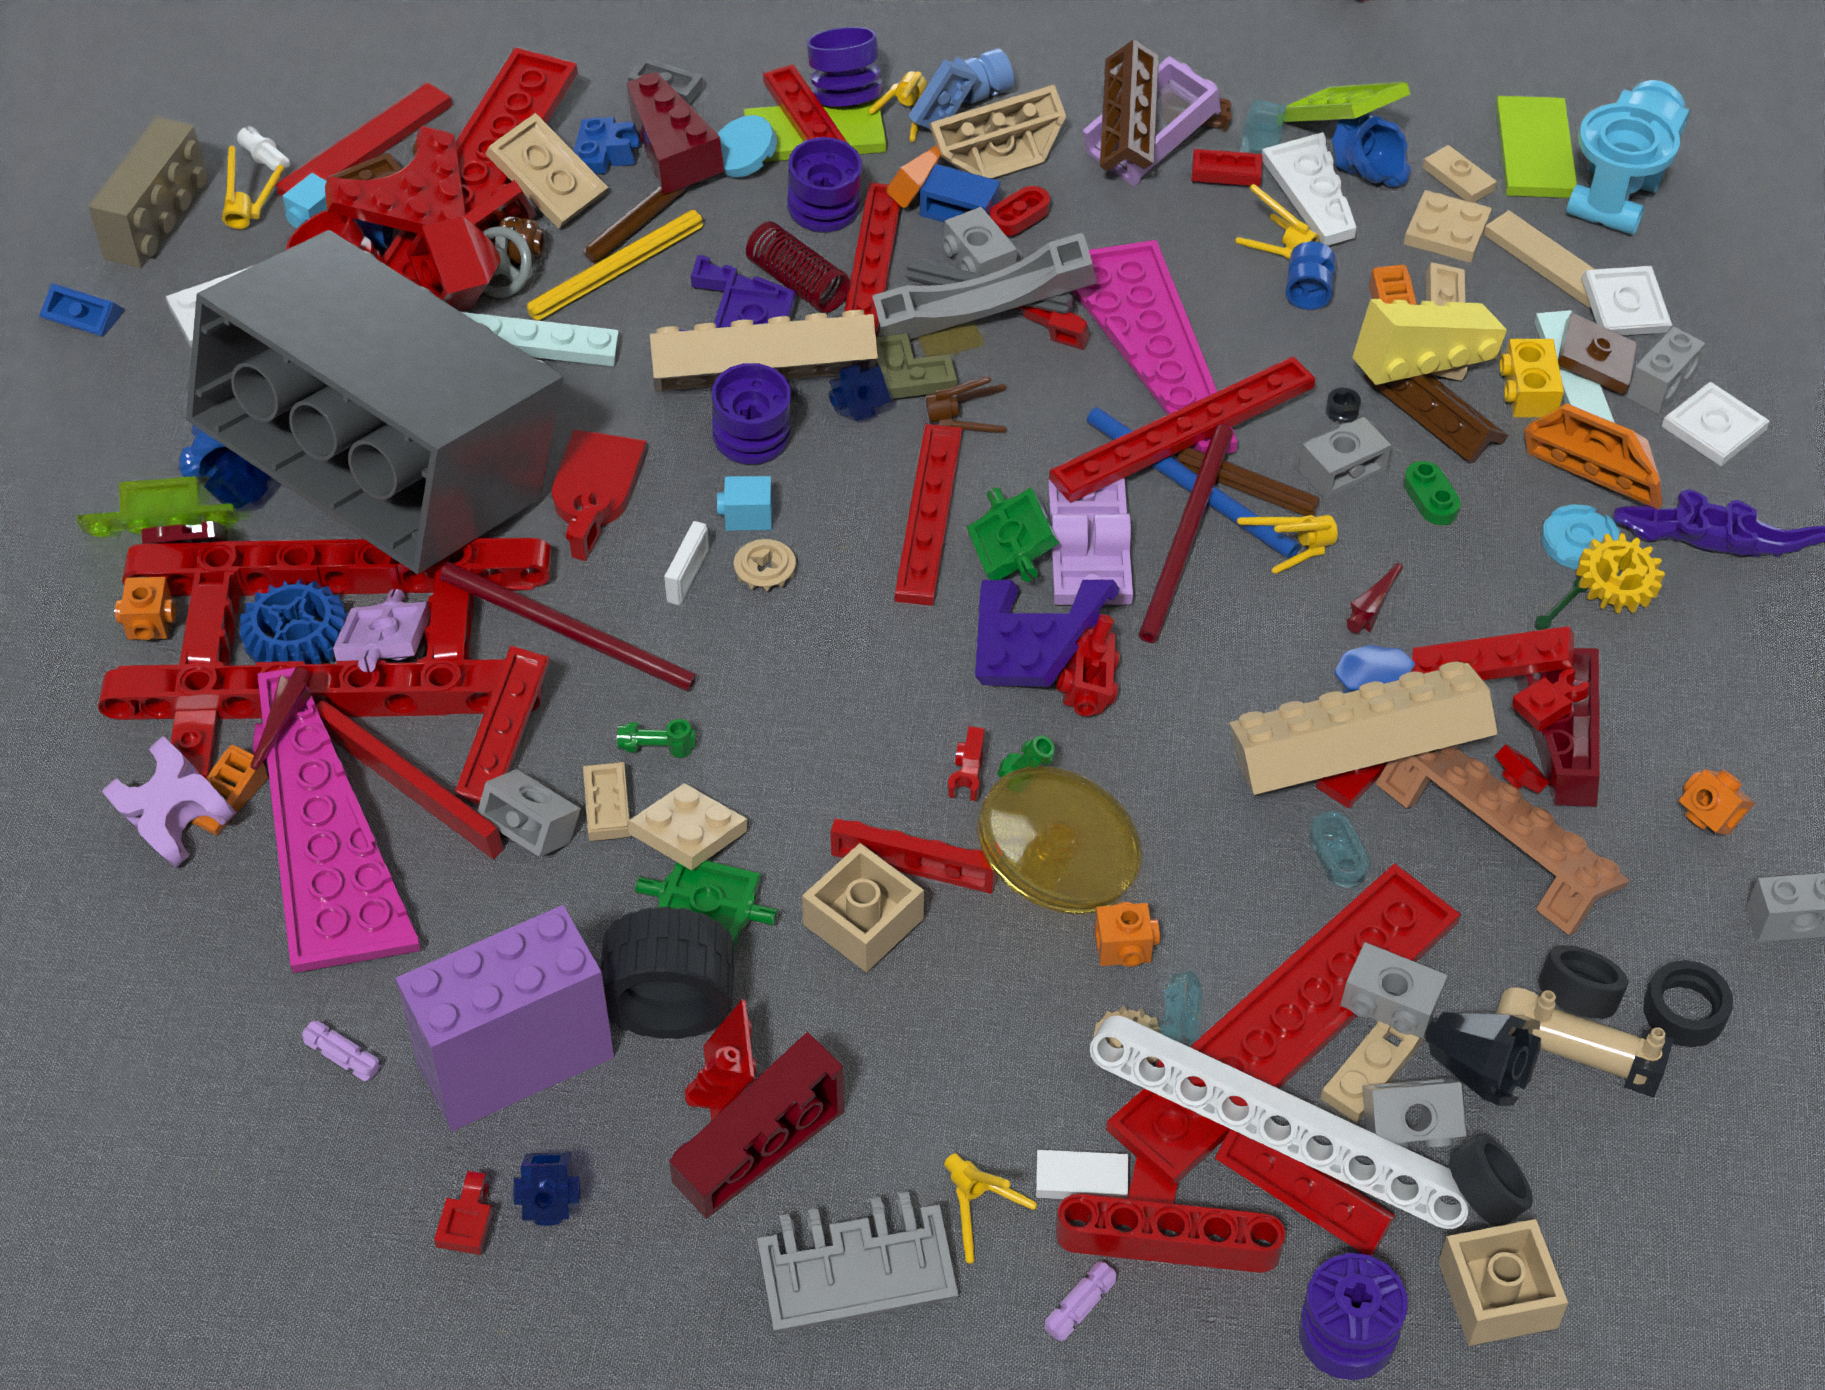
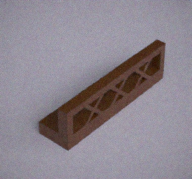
M1134 39L1105 60L1100 167L1106 171L1125 159H1128L1142 169H1146L1154 163L1158 54ZM1123 62L1119 71L1117 72V66ZM1119 115H1120L1119 120L1117 121L1116 125L1114 126V124H1115L1117 118H1118ZM1119 141V149L1113 152L1115 146Z
M1366 373L1363 376L1364 379L1467 461L1475 463L1490 441L1503 444L1509 436L1431 374L1375 385Z

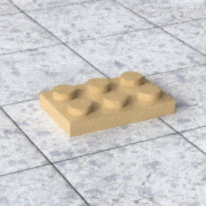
M536 113L491 144L485 153L511 181L515 180L524 194L558 229L602 197L608 189V186Z

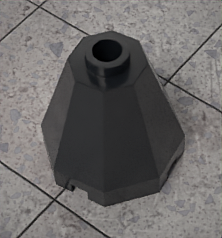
M1443 1012L1439 1019L1434 1018L1429 1024L1426 1032V1042L1429 1043L1430 1055L1483 1100L1498 1106H1513L1519 1097L1512 1095V1092L1516 1086L1523 1089L1526 1088L1536 1065L1541 1049V1037L1533 1035V1030H1540V1021L1525 1015Z

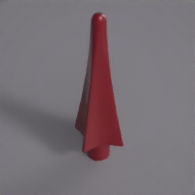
M1396 563L1375 585L1350 603L1352 614L1346 622L1347 628L1351 632L1359 633L1363 627L1368 632L1372 631L1392 585L1403 570L1401 563Z
M295 667L290 679L280 675L266 726L250 764L253 770L260 768L279 736L311 697V694L305 689L311 675L306 669Z

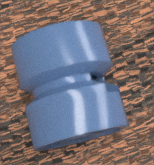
M995 48L984 52L978 59L971 57L964 60L979 76L964 98L963 102L970 105L988 98L989 94L994 96L1012 89L1014 85L1013 69L1008 57L1001 49Z

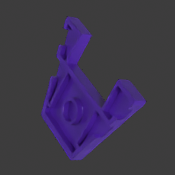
M697 255L691 274V287L724 291L714 321L716 328L731 327V322L737 320H753V325L768 324V319L773 317L787 316L791 319L796 302L794 290L755 276L752 280L737 274V268L725 264L721 268L711 264L709 257Z
M1113 579L1082 580L1069 613H1010L1019 590L1013 580H982L975 677L981 685L1050 687L1079 648L1076 643L1078 638L1086 628H1093L1096 625L1100 616L1098 612L1107 599L1113 601L1120 590Z

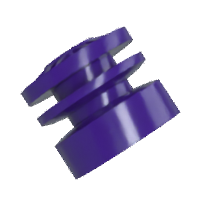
M863 27L834 28L812 35L807 40L809 66L816 70L811 74V82L814 85L813 93L821 104L827 106L856 105L875 99L883 93L882 80L879 78L881 76L880 66L874 63L879 58L875 31Z
M827 137L809 139L794 148L789 156L787 210L791 218L801 227L817 232H832L841 230L854 221L859 212L862 160L857 150L844 141Z
M742 363L729 367L717 377L712 386V440L718 451L728 459L742 464H761L773 460L785 450L790 436L791 396L790 386L781 373L772 367L760 363Z
M1355 1253L1331 1257L1315 1270L1307 1287L1305 1303L1299 1320V1340L1305 1355L1319 1370L1335 1378L1359 1380L1374 1376L1389 1364L1396 1350L1400 1331L1407 1315V1293L1400 1277L1386 1263L1370 1255ZM1351 1304H1356L1360 1306V1308H1355L1351 1306Z

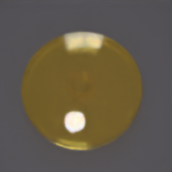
M1038 766L1036 769L1033 767L1018 769L1005 775L995 783L980 808L977 821L978 838L988 863L1000 879L1013 891L1041 907L1070 914L1096 912V907L1111 906L1117 902L1128 890L1138 873L1141 849L1139 838L1131 819L1122 806L1108 792L1081 775L1064 769Z

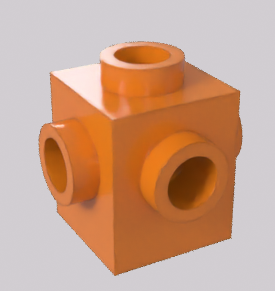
M166 577L126 578L122 600L116 601L115 617L117 623L123 625L127 640L167 639L169 625L176 621L177 608L175 600L172 599Z
M1704 769L1702 773L1699 771L1693 774L1683 787L1685 793L1678 800L1688 809L1685 814L1687 818L1704 830L1709 827L1715 833L1730 835L1756 804L1739 790L1743 784L1724 769L1720 772Z
M1122 902L1112 906L1096 907L1094 934L1099 966L1123 965L1133 967L1141 963H1151L1153 945H1159L1160 932L1158 920H1150L1148 903L1133 904Z

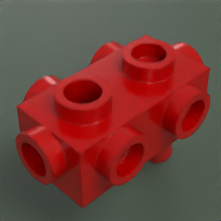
M1101 614L1095 627L1084 630L1076 641L1079 648L1065 665V668L1062 669L1057 680V691L1064 693L1063 704L1074 707V711L1081 716L1101 714L1107 705L1111 706L1117 695L1118 684L1113 682V677L1119 661V652L1115 651V634L1110 632L1114 619L1108 615Z

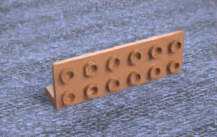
M1458 744L1387 763L1376 785L1405 808L1415 806L1431 779L1553 873L1556 878L1536 910L1568 935L1577 932L1597 899L1625 888L1629 882V879L1620 873L1621 870L1616 863L1605 857H1599L1587 848V843L1582 837L1572 832H1566L1554 822V817L1549 812L1532 806L1522 798V793L1516 787L1498 780L1489 773L1490 769L1486 764L1477 759L1469 758L1458 749Z

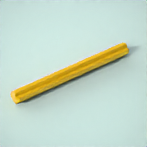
M689 210L534 298L526 305L529 316L536 321L542 320L701 229L703 226L701 215L695 210Z

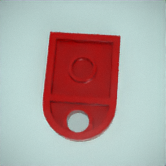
M574 429L552 486L553 505L560 518L567 523H570L572 518L577 519L581 512L577 508L582 506L581 497L587 490L592 491L593 505L601 504L606 495L610 496L611 512L604 518L600 526L609 524L619 518L628 506L647 452L646 440Z

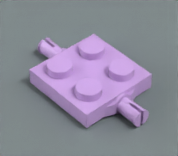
M392 589L388 593L387 600L383 603L351 608L333 647L336 662L359 660L358 666L362 671L368 672L369 669L372 672L376 667L377 661L381 658L402 660L409 656H415L431 616L428 601L405 603L403 602L405 599L404 593L399 589H396L394 593V589Z

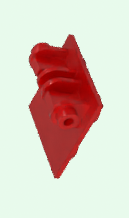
M741 1000L703 1045L705 1066L699 1071L696 1079L685 1088L686 1103L694 1108L710 1109L711 1121L739 1096L746 1086L754 1080L757 1065L755 1058L752 1057L750 1042L752 1023L747 1016L746 1000Z

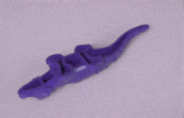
M1689 489L1679 493L1677 508L1656 509L1646 505L1623 506L1614 510V521L1630 527L1634 536L1641 541L1673 538L1676 541L1683 540L1703 551L1711 550L1733 553L1736 556L1752 554L1754 557H1760L1761 555L1780 557L1784 553L1791 551L1799 552L1802 548L1809 545L1816 546L1819 543L1825 542V526H1812L1792 530L1779 529L1757 520V510L1740 500L1731 501L1724 507L1708 503L1706 496Z

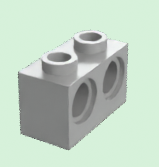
M1673 326L1636 365L1627 398L1659 415L1696 375L1706 343Z

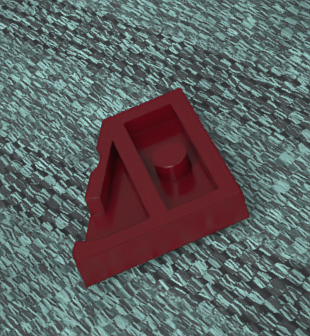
M215 521L201 522V525L186 526V524L141 528L142 544L228 541L227 526Z

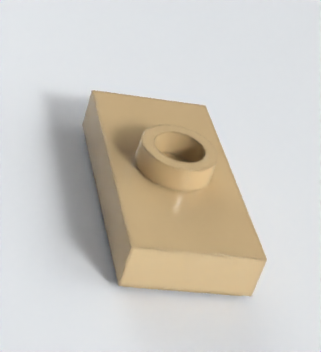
M1450 145L1424 158L1422 168L1465 201L1476 202L1496 189L1497 181Z
M624 762L583 766L589 841L631 837L628 834L629 809Z

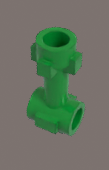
M684 719L670 721L666 730L639 729L638 722H628L626 725L618 726L617 745L618 749H626V752H636L639 746H669L671 755L677 758H684L692 753L696 745L695 730L691 729L689 722Z
M1038 735L1032 741L1027 739L1022 744L1021 752L1024 753L1023 755L1010 753L1001 761L997 775L1000 777L998 786L1001 790L1010 794L1020 793L1028 784L1031 774L1029 770L1032 768L1036 769L1041 763L1048 765L1052 761L1055 747L1048 737Z

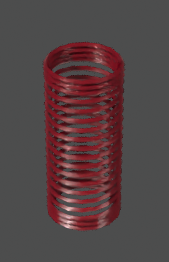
M769 221L759 225L747 240L745 250L748 260L762 268L763 271H766L767 274H770L771 277H774L775 280L785 287L794 290L797 296L801 297V299L805 300L819 312H831L845 299L850 287L848 275L796 237H793L792 234H789L788 231H785L784 228L775 222ZM771 229V230L768 231V232L761 238V240L759 241V243H758V245H757V248H756V252H755V258H754V256H753V251H754V247H755L756 242L758 241V239L761 237V235H762L764 232H766L767 230ZM773 231H776V233H774L773 235H771V236L767 239V241L764 243V245H763V247H762V249H761V252H760V256H759V258H758L757 255H758V251H759V248H760L762 242L764 241V239H765L770 233H772ZM773 237H775L774 241L769 245L766 253L763 255V252L767 244L771 241ZM785 249L782 256L778 259L781 252ZM838 276H840L839 285L833 293V295L828 300L819 304L820 301L825 299L833 291L838 281ZM835 278L830 290L823 297L820 298V295H822L827 290V288L832 282V279Z

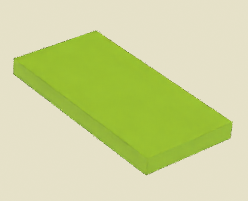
M1405 82L1329 86L1278 108L1277 115L1279 122L1355 119L1410 95L1408 83Z
M1497 96L1495 106L1506 196L1570 198L1577 181L1565 98Z
M878 98L848 106H827L821 104L848 144L857 150L858 154L886 152V140L880 109L874 114L869 113V108L878 101ZM773 106L744 109V116L756 115L764 117L776 132L777 144L775 152L771 158L767 156L762 162L789 160V156L794 148L803 141L781 108Z

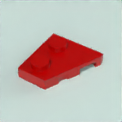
M513 180L509 184L498 186L491 193V197L463 217L476 227L478 226L483 232L489 228L498 227L501 220L507 216L532 219L536 216V213L523 190Z

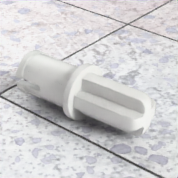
M248 126V130L244 127L239 131L237 135L238 143L251 153L255 162L265 164L272 171H275L277 166L281 164L284 166L281 174L285 173V168L290 166V161L277 150L276 143L272 139L263 137L251 126Z

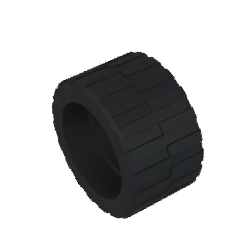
M646 908L634 913H628L622 916L621 919L615 920L604 934L601 972L608 1019L626 1031L658 1039L694 1037L718 1027V1024H721L727 1018L732 1008L735 943L730 932L724 929L723 925L718 921L709 918V916L684 908Z

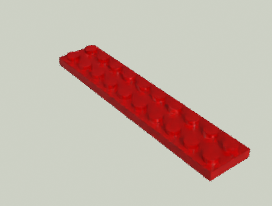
M516 47L513 49L455 142L465 214L491 197V193L498 186L512 182L486 156L485 153L488 147L535 113L547 124L578 74L577 63ZM400 229L384 254L383 263L419 286L406 253L417 233Z
M1394 863L1194 1042L1190 1048L1280 1089L1358 1016L1350 1009L1340 1006L1346 981L1364 942L1417 962L1458 924L1461 914ZM1187 1077L1194 1086H1206L1205 1082L1199 1077ZM1145 1088L1107 1120L1106 1131L1172 1187L1226 1138L1230 1130L1226 1126ZM1239 1096L1229 1097L1231 1102L1237 1106L1242 1107L1248 1105L1247 1102Z

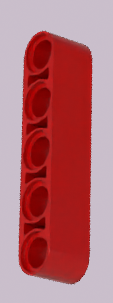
M1074 1194L1064 1198L1058 1208L1056 1239L1066 1251L1073 1253L1257 1273L1271 1271L1279 1264L1286 1235L1281 1221L1265 1213ZM1072 1220L1083 1221L1087 1225L1083 1227H1074L1071 1226L1068 1222ZM1117 1225H1126L1133 1230L1130 1232H1121L1115 1229L1114 1227ZM1172 1230L1179 1235L1168 1237L1163 1235L1161 1231ZM1218 1235L1224 1238L1225 1241H1211L1207 1236ZM1260 1239L1265 1240L1268 1243H1270L1271 1246H1258L1253 1241Z

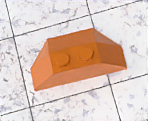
M1567 403L1528 424L1524 429L1527 454L1656 509H1659L1662 505L1660 477L1648 439L1635 431Z

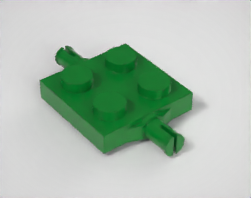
M1032 487L1006 500L1000 488H992L994 495L990 490L986 495L992 507L983 517L967 526L969 535L984 571L990 580H1001L1019 569L1022 580L1030 582L1032 579L1029 573L1034 579L1038 575L1032 560L1060 544L1039 496Z
M704 861L693 870H690L676 862L673 871L663 882L639 876L636 882L635 893L659 898L658 908L689 909L718 921L732 935L735 948L742 930L748 925L750 920L774 927L778 918V909L754 903L761 884L760 873L710 861Z

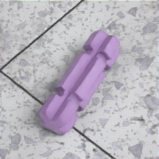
M311 1021L308 1027L303 1030L302 1037L306 1045L314 1050L322 1049V1055L347 1071L353 1069V1074L361 1080L370 1081L378 1073L380 1064L377 1057L367 1051L360 1052L361 1047L336 1031L328 1032L329 1027L320 1021Z
M1097 1262L1089 1270V1276L1082 1278L1060 1303L1061 1308L1055 1309L1046 1318L1044 1328L1056 1340H1065L1074 1330V1324H1079L1102 1299L1100 1295L1107 1293L1116 1283L1117 1273L1105 1262Z

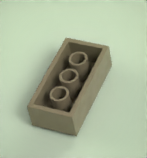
M156 117L89 204L88 208L104 260L142 269L148 259L156 253L159 244L167 233L172 231L175 222L181 214L189 208L192 199L200 188L205 186L208 173L204 167L201 145L197 139L194 125Z

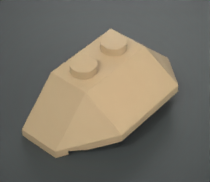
M1050 85L933 121L929 126L942 158L964 172L995 179L1042 164L1066 118V114L1055 85Z

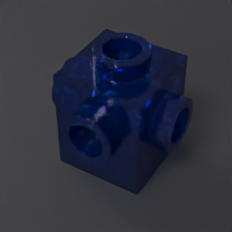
M859 364L839 370L840 377L829 381L832 389L829 391V399L836 412L839 411L841 416H853L855 421L875 415L874 408L892 402L880 366H868L861 369Z
M228 450L215 462L213 466L217 471L204 485L232 513L250 502L252 504L256 503L268 491L269 488L265 484L271 476L238 454Z
M571 1152L525 1154L521 1164V1177H515L513 1185L514 1205H522V1220H534V1223L540 1226L557 1225L562 1222V1219H569L573 1204H580L581 1181L580 1176H572Z

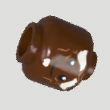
M511 216L501 220L499 226L511 228L525 239L530 248L532 263L536 260V257H542L545 233L543 229H539L535 220ZM496 238L491 239V242L494 244V246ZM508 239L506 254L510 258V263L521 264V256L517 246Z

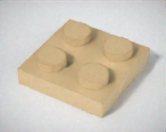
M1425 190L1406 231L1404 245L1472 263L1484 234L1485 226L1489 222L1492 208Z
M684 783L630 819L628 834L686 868L693 870L747 831V818Z

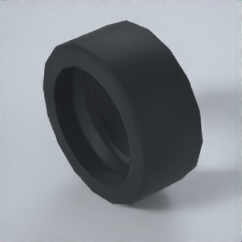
M1565 945L1551 950L1538 978L1540 990L1542 992L1546 990L1552 991L1556 996L1555 1002L1558 1006L1578 1015L1600 1019L1614 1016L1629 984L1627 976L1622 969L1606 957L1591 950Z
M1688 960L1670 962L1657 970L1644 997V1014L1649 1026L1652 1029H1663L1665 1037L1674 1039L1673 1044L1686 1047L1707 1045L1717 1039L1726 1026L1733 1009V994L1727 981L1711 967L1700 962ZM1676 987L1692 989L1702 994L1711 1003L1714 1012L1708 1019H1685L1675 1014L1665 1004L1663 993L1667 989Z
M1481 1134L1450 1155L1449 1167L1459 1191L1478 1215L1491 1225H1506L1533 1206V1195L1522 1170L1511 1155L1491 1137Z

